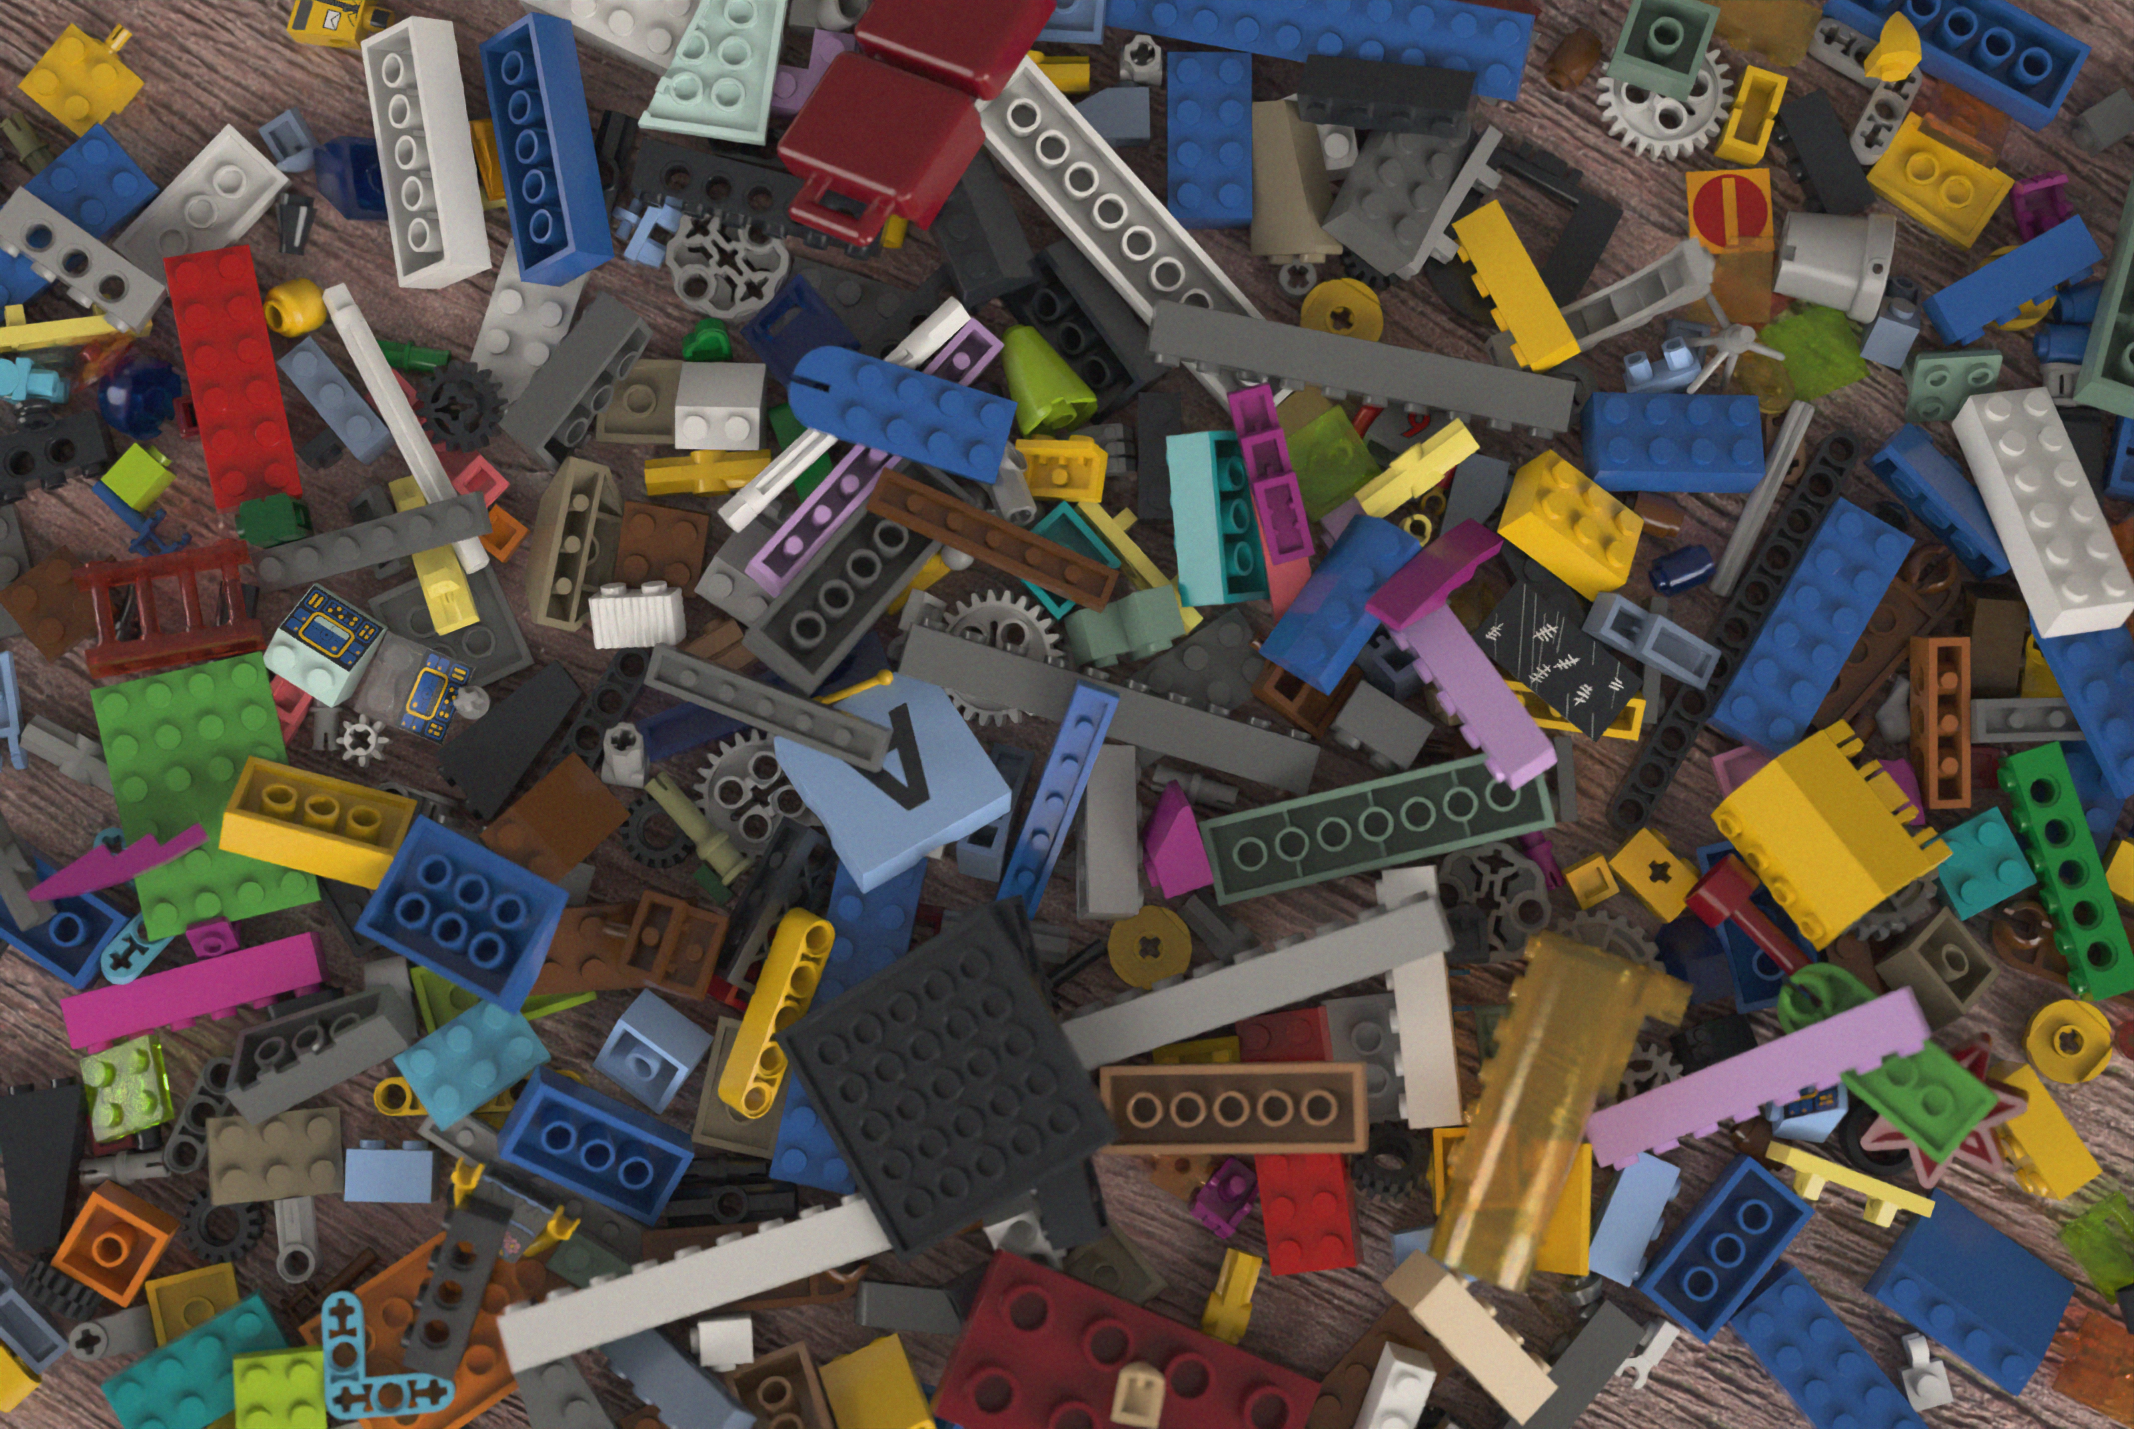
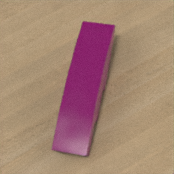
M1264 382L1227 392L1226 396L1273 566L1315 555L1296 474L1291 466L1270 384Z
M1468 518L1443 534L1409 561L1366 602L1364 609L1399 632L1444 606L1449 592L1471 580L1477 565L1498 554L1504 539L1474 519Z
M196 823L163 846H161L152 833L141 838L116 856L113 855L107 845L102 843L27 892V895L32 901L41 902L82 895L120 884L173 862L211 840L202 825Z

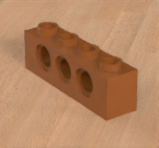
M1951 634L1910 636V764L1915 771L1914 775L1918 783L1923 808H1971L1970 637Z

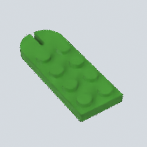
M1815 963L1802 968L1790 979L1797 985L1802 983L1824 1003L1820 1007L1816 1006L1793 985L1786 983L1783 985L1778 999V1018L1782 1028L1789 1035L1881 997L1846 968L1833 963ZM1930 1038L1922 1040L1925 1049L1900 1058L1897 1051L1880 1057L1883 1065L1858 1075L1854 1067L1839 1073L1845 1085L1940 1165L1944 1163L2001 1098Z

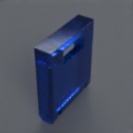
M798 274L739 331L786 389L791 381L817 390L823 385L803 377L800 380L790 378L798 362L810 351L824 346L844 348L849 345L854 351L862 347V343L811 282L801 274ZM794 303L801 306L803 310L774 337L769 328Z

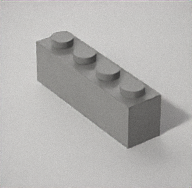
M1101 745L1075 811L1077 919L1126 921L1139 914V909L1142 908L1144 891L1143 886L1138 884V867L1142 863L1143 848L1141 842H1137V826L1141 822L1142 806L1141 802L1136 800V784L1139 783L1141 776V763L1139 759H1135V746Z

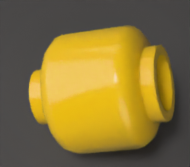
M297 277L272 287L267 292L263 305L267 325L274 332L287 338H295L320 328L327 317V307L322 299L324 291L314 282L303 277Z

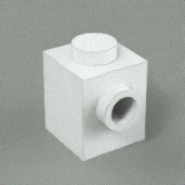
M750 1310L698 1315L699 1327L690 1328L691 1354L700 1353L701 1366H710V1371L723 1372L734 1370L736 1364L753 1362Z

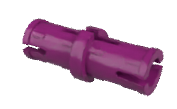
M1541 830L1516 836L1523 850L1521 854L1529 860H1534L1541 868L1546 877L1545 883L1548 892L1566 884L1550 850L1554 846L1550 839H1545Z

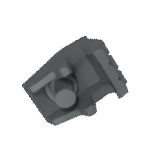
M1122 423L1103 424L1056 435L1057 440H1069L1071 435H1083L1093 438L1095 440L1094 443L1108 453L1105 477L1118 475L1128 477L1137 472V462L1134 459L1136 456L1135 444L1132 443L1135 441L1133 428L1127 427Z

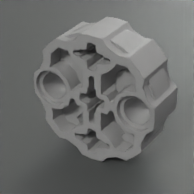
M750 205V207L753 210L760 211L759 209ZM705 214L704 219H696L683 215L680 218V226L673 239L667 242L666 265L674 282V290L686 308L692 313H699L706 318L720 319L726 326H737L741 321L754 317L763 318L778 305V297L787 284L792 269V260L784 240L770 238L765 243L757 244L752 242L750 237L751 233L758 227L746 225L745 230L726 226L725 234L732 241L727 244L722 238L724 227L721 223L722 218ZM701 224L704 228L708 227L710 234L703 237L700 233L697 234L694 228ZM717 248L725 256L727 255L731 259L735 258L742 276H739L733 268L731 269L729 266L723 265ZM701 252H707L711 259L708 261ZM750 262L756 270H769V272H751L747 265ZM695 280H702L708 284L705 294L698 298L689 297L686 292L689 284ZM729 280H731L737 287L735 291V302H731V295L733 290L727 284ZM753 286L757 290L762 289L763 299L758 301L755 297L750 298L748 290Z

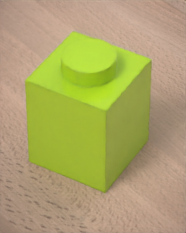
M135 442L101 480L131 508L144 513L175 480L177 475L168 468L172 460L155 445L152 444L147 449Z

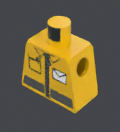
M295 0L286 30L296 42L302 44L359 50L361 49L360 42L366 39L368 31L379 33L394 25L395 13L394 11L376 7L378 0Z

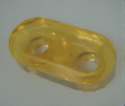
M1755 338L1753 340V342L1770 347L1767 343L1760 339ZM1751 350L1739 354L1733 375L1746 395H1757L1759 410L1764 413L1778 414L1787 410L1795 394V384L1781 362ZM1745 363H1751L1755 367L1747 366Z

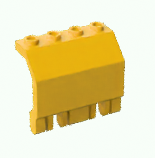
M1844 719L1839 720L1825 730H1820L1772 760L1732 792L1710 815L1720 832L1730 840L1744 858L1747 866L1758 875L1771 892L1775 901L1785 909L1799 927L1802 935L1812 943L1817 951L1829 945L1848 926L1879 902L1917 877H1922L1953 854L1942 838L1925 849H1921L1922 846L1938 835L1932 826L1921 830L1913 838L1904 829L1903 825L1906 826L1912 822L1920 812L1913 804L1897 815H1893L1904 807L1910 799L1887 771L1866 782L1867 779L1871 778L1883 767L1877 759L1869 761L1859 770H1856L1848 759L1860 753L1865 744L1858 737L1839 749L1840 746L1855 735V732Z

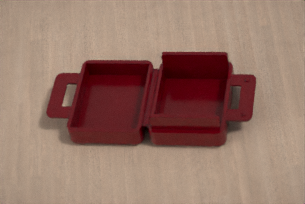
M873 0L854 29L855 39L866 56L853 51H843L836 55L778 142L777 153L792 175L806 180L789 205L788 213L790 218L860 247L870 244L875 239L890 214L907 220H913L917 228L927 230L986 139V133L980 125L981 115L975 106L976 100L991 101L1001 94L1055 11L1057 0ZM827 189L868 204V207L860 219H857L818 203Z

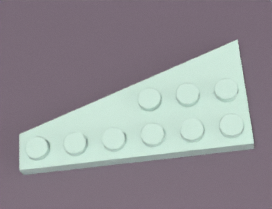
M701 0L675 50L676 54L665 76L661 77L655 89L656 93L646 111L644 110L637 123L639 128L765 146L788 0Z

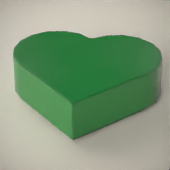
M706 318L699 321L695 326V332L687 334L682 339L684 359L687 362H717L733 359L732 346L726 324L717 318Z

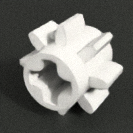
M366 714L360 715L359 724L354 725L347 721L343 722L347 731L344 737L337 738L336 742L345 745L348 750L343 755L344 760L350 761L359 756L360 767L368 768L369 758L375 757L382 761L386 759L381 751L384 745L393 743V740L384 737L381 733L386 726L385 722L378 721L371 727L369 716ZM360 733L370 735L367 739L371 744L369 749L359 747L361 744L358 738Z

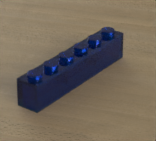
M877 631L865 634L809 698L825 697L877 676L881 669H888L893 673ZM773 670L755 676L766 682L798 693ZM690 701L636 721L640 735L643 736V743L650 761L655 764L755 727Z

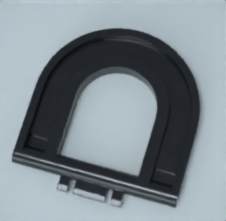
M1525 141L1521 144L1517 154L1497 144L1486 165L1495 172L1499 168L1575 208L1546 265L1539 272L1558 309L1570 305L1584 288L1624 210L1577 186L1583 171L1574 167L1569 177L1564 178L1563 174L1568 164L1539 149L1534 159L1530 160L1528 155L1533 145ZM1473 187L1470 188L1443 233L1452 240L1458 238L1452 224L1476 211L1484 194ZM1456 252L1451 261L1443 264L1429 255L1423 264V270L1433 291L1447 308L1472 324L1500 331L1490 312L1497 307L1490 294L1482 298L1471 278L1473 274L1477 273L1472 261L1469 260L1463 264Z

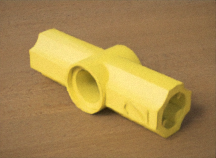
M1457 417L1422 444L1418 442L1388 464L1390 466L1388 469L1360 487L1354 493V496L1368 516L1384 518L1411 497L1415 499L1428 491L1445 477V472L1461 463L1480 446L1459 417Z

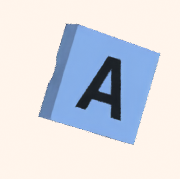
M897 672L893 673L891 684L886 686L878 684L853 694L832 706L893 729L880 771L872 772L781 736L774 738L777 762L805 805L823 823L828 832L832 847L863 894L913 867L934 849L954 841H959L1010 812L1011 789L943 688L898 674Z

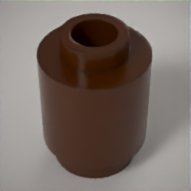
M1577 28L1573 33H1567L1543 64V69L1546 73L1544 77L1548 84L1561 92H1564L1566 89L1575 91L1600 60L1599 53L1603 49L1601 41L1584 28Z
M1640 490L1635 491L1634 494L1627 492L1622 503L1644 520L1641 532L1664 539L1665 536L1672 538L1677 536L1686 511V506L1677 504V499L1657 492Z
M1761 1114L1735 1123L1727 1135L1734 1142L1733 1147L1742 1154L1749 1155L1768 1172L1772 1169L1779 1172L1786 1166V1164L1767 1158L1765 1155L1770 1141L1789 1147L1792 1146L1793 1141L1791 1139L1774 1137L1772 1123L1767 1121Z

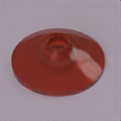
M131 334L112 339L104 344H101L95 338L86 344L77 353L82 362L71 378L68 391L71 394H76L102 377L131 350L137 338Z

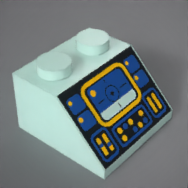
M315 583L278 627L263 656L265 667L333 708L352 697L388 627L320 584Z

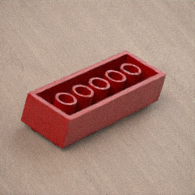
M249 244L163 258L164 274L216 514L239 511L240 503L243 501L257 498L265 500L266 496L280 493H288L302 499L301 482Z
M1326 1005L1255 1014L1234 1021L1239 1041L1240 1062L1334 1061ZM1348 1152L1254 1153L1272 1276L1359 1265L1364 1260L1353 1181L1350 1176L1351 1168H1349Z

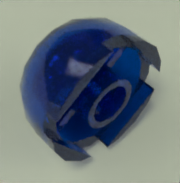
M137 353L118 358L102 375L97 390V405L104 420L121 434L135 440L148 441L158 437L163 432L158 427L162 425L165 417L167 416L168 420L171 421L175 417L172 398L182 396V381L179 375L173 373L171 367L174 366L170 362L158 357Z

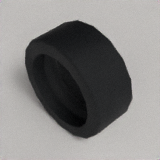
M1862 1098L1855 1100L1847 1108L1838 1126V1142L1844 1156L1857 1169L1876 1176H1896L1908 1171L1914 1165L1909 1148H1903L1896 1157L1888 1160H1875L1868 1157L1861 1150L1857 1141V1129L1861 1120L1867 1114L1876 1110Z

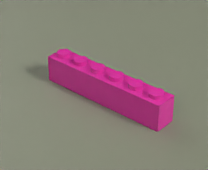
M306 932L134 979L127 984H116L60 999L72 1050L87 1048L88 1055L114 1049L113 1040L128 1037L130 1044L156 1037L154 1029L170 1025L171 1032H176L197 1026L195 1019L197 1017L211 1014L212 1020L216 1021L238 1015L237 1007L253 1003L254 1010L280 1003L278 995L294 991L295 998L321 992L319 984L331 981L319 932Z

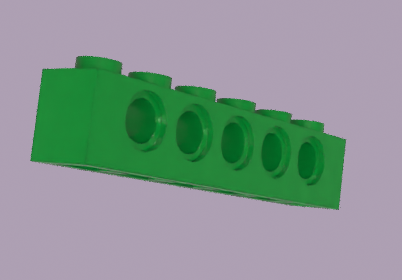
M2059 741L2045 743L1997 759L2000 766L1997 769L1998 781L2003 791L2009 792L2014 809L2011 810V818L2016 830L2024 835L2028 847L2025 850L2026 861L2032 872L2038 875L2042 890L2039 891L2040 902L2048 915L2051 914L2056 931L2053 932V938L2060 954L2066 956L2070 968L2067 978L2071 990L2076 996H2080L2083 1002H2097L2133 990L2134 956ZM2035 780L2040 782L2045 790L2044 799L2040 803L2036 802L2030 793V787ZM2049 821L2055 823L2059 830L2058 839L2054 844L2047 840L2044 833L2045 826ZM2064 861L2073 870L2072 880L2068 884H2065L2059 877V867ZM2078 902L2082 903L2087 910V918L2081 925L2073 917V908ZM2092 943L2098 945L2101 950V959L2095 966L2089 962L2087 957V950Z

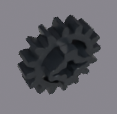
M461 360L449 362L448 368L445 365L433 368L436 377L429 376L422 379L423 384L428 388L427 392L416 393V398L424 402V408H419L415 411L418 416H426L427 422L422 425L423 431L433 430L435 434L431 442L436 445L446 441V451L448 452L458 451L461 448L463 453L475 451V446L478 448L489 446L488 436L497 437L502 433L496 426V422H500L504 416V413L499 412L500 406L508 403V398H498L496 393L502 388V382L490 383L488 380L491 377L492 371L484 369L477 373L478 364L474 361L466 362L464 366ZM444 389V393H443V395H442L441 398H440V394H441L442 390ZM458 403L473 404V408H467L465 411H459V409L452 410L450 407L458 405ZM484 415V419H483V421H482V423H481V425H480L479 420H480V419L482 418V416Z

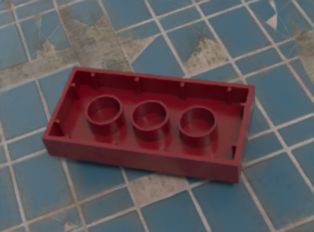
M998 1244L929 1407L933 1415L966 1429H1152L1115 1422L1111 1419L1121 1370L1127 1365L1145 1361L1157 1369L1165 1380V1391L1157 1429H1304L1322 1384L1306 1373Z

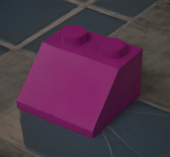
M1177 779L1168 781L1141 831L1145 845L1142 858L1143 868L1148 875L1152 888L1160 885L1166 899L1215 882L1190 804Z

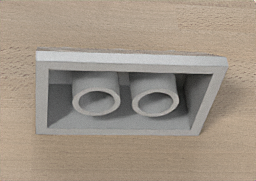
M754 518L739 533L734 530L712 559L694 591L748 627H751L775 598L744 571L753 557L777 531L757 518Z

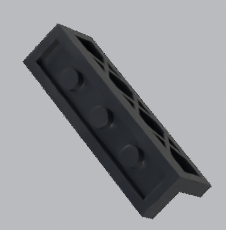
M783 816L729 917L731 924L713 974L754 995L758 979L772 945V942L768 943L767 933L771 925L781 921L789 910L796 907L804 908L807 911L810 910L838 857L830 839L803 824ZM817 842L826 848L818 863L809 867L808 856ZM801 883L802 893L798 901L788 905L787 895L792 886ZM760 959L761 970L754 983L752 984L744 980L743 977L750 964Z

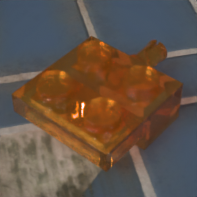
M2088 1312L2074 1341L2055 1332L2052 1338L2063 1344V1346L2051 1341L2048 1348L2066 1358L2051 1388L2134 1429V1335L2128 1334L2125 1328L2099 1315Z

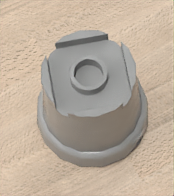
M1788 211L1779 240L1781 246L1778 258L1776 257L1771 291L1844 311L1849 319L1866 324L1871 323L1879 309L1889 274L1896 233V219L1894 215L1872 212L1867 217ZM1880 264L1882 271L1876 274L1877 266Z

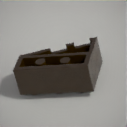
M1961 581L1960 594H1964L1963 620H1954V633L1970 637V700L2020 698V691L2016 687L2018 673H2023L2026 666V650L2022 648L2024 633L2028 632L2031 628L2029 622L2030 609L2026 600L2007 584Z

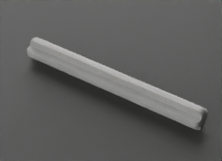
M1794 400L1765 461L1766 474L1752 490L1709 584V590L1723 597L1731 596L1814 414L1815 408L1812 405L1801 400Z

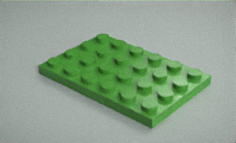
M262 651L90 690L127 848L149 833H152L161 846H163L196 823H200L211 838V840L173 862L134 878L149 941L186 933V926L189 924L226 916L230 922L322 900L316 874L219 849L224 812L249 755L290 766Z

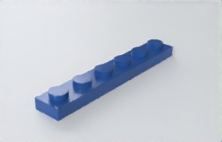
M1081 679L1077 681L992 901L1022 894L1029 921L1034 919L1120 699L1118 691Z

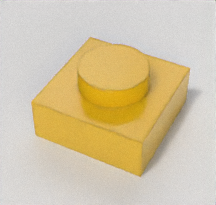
M1599 852L1561 870L1577 907L1582 911L1620 892L1604 856Z

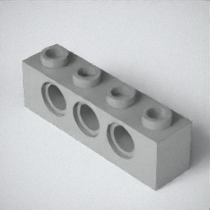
M20 185L1 209L0 249L14 258L21 253L34 263L30 267L31 270L50 283H53L56 278L70 287L67 295L87 309L92 303L106 312L103 319L123 334L129 328L139 335L169 295L166 287ZM44 229L52 233V240L45 248L37 249L30 246L29 239L35 231ZM74 255H83L89 260L88 267L80 274L69 273L65 268L67 260ZM110 280L123 282L125 284V291L122 296L117 299L103 297L102 288L106 282Z

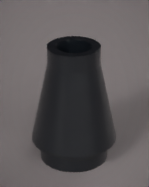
M280 193V202L275 203L279 253L304 256L305 246L318 210L314 208L315 198Z

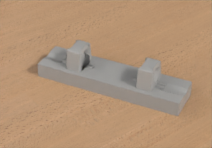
M1489 125L1475 137L1414 261L1393 273L1407 281L1411 276L1419 273L1429 255L1443 264H1447V262L1453 259L1460 245L1443 232L1471 187L1485 195H1489L1501 181L1502 176L1486 165L1487 160L1503 136L1501 132Z

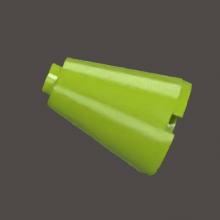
M1017 324L1003 332L1001 342L1004 344V347L999 352L1011 400L1018 402L1015 415L1020 434L1024 439L1030 440L1033 434L1049 435L1056 439L1054 432L1065 427L1068 432H1073L1095 414L1098 409L1096 403L1098 400L1095 393L1034 327H1024L1023 324Z

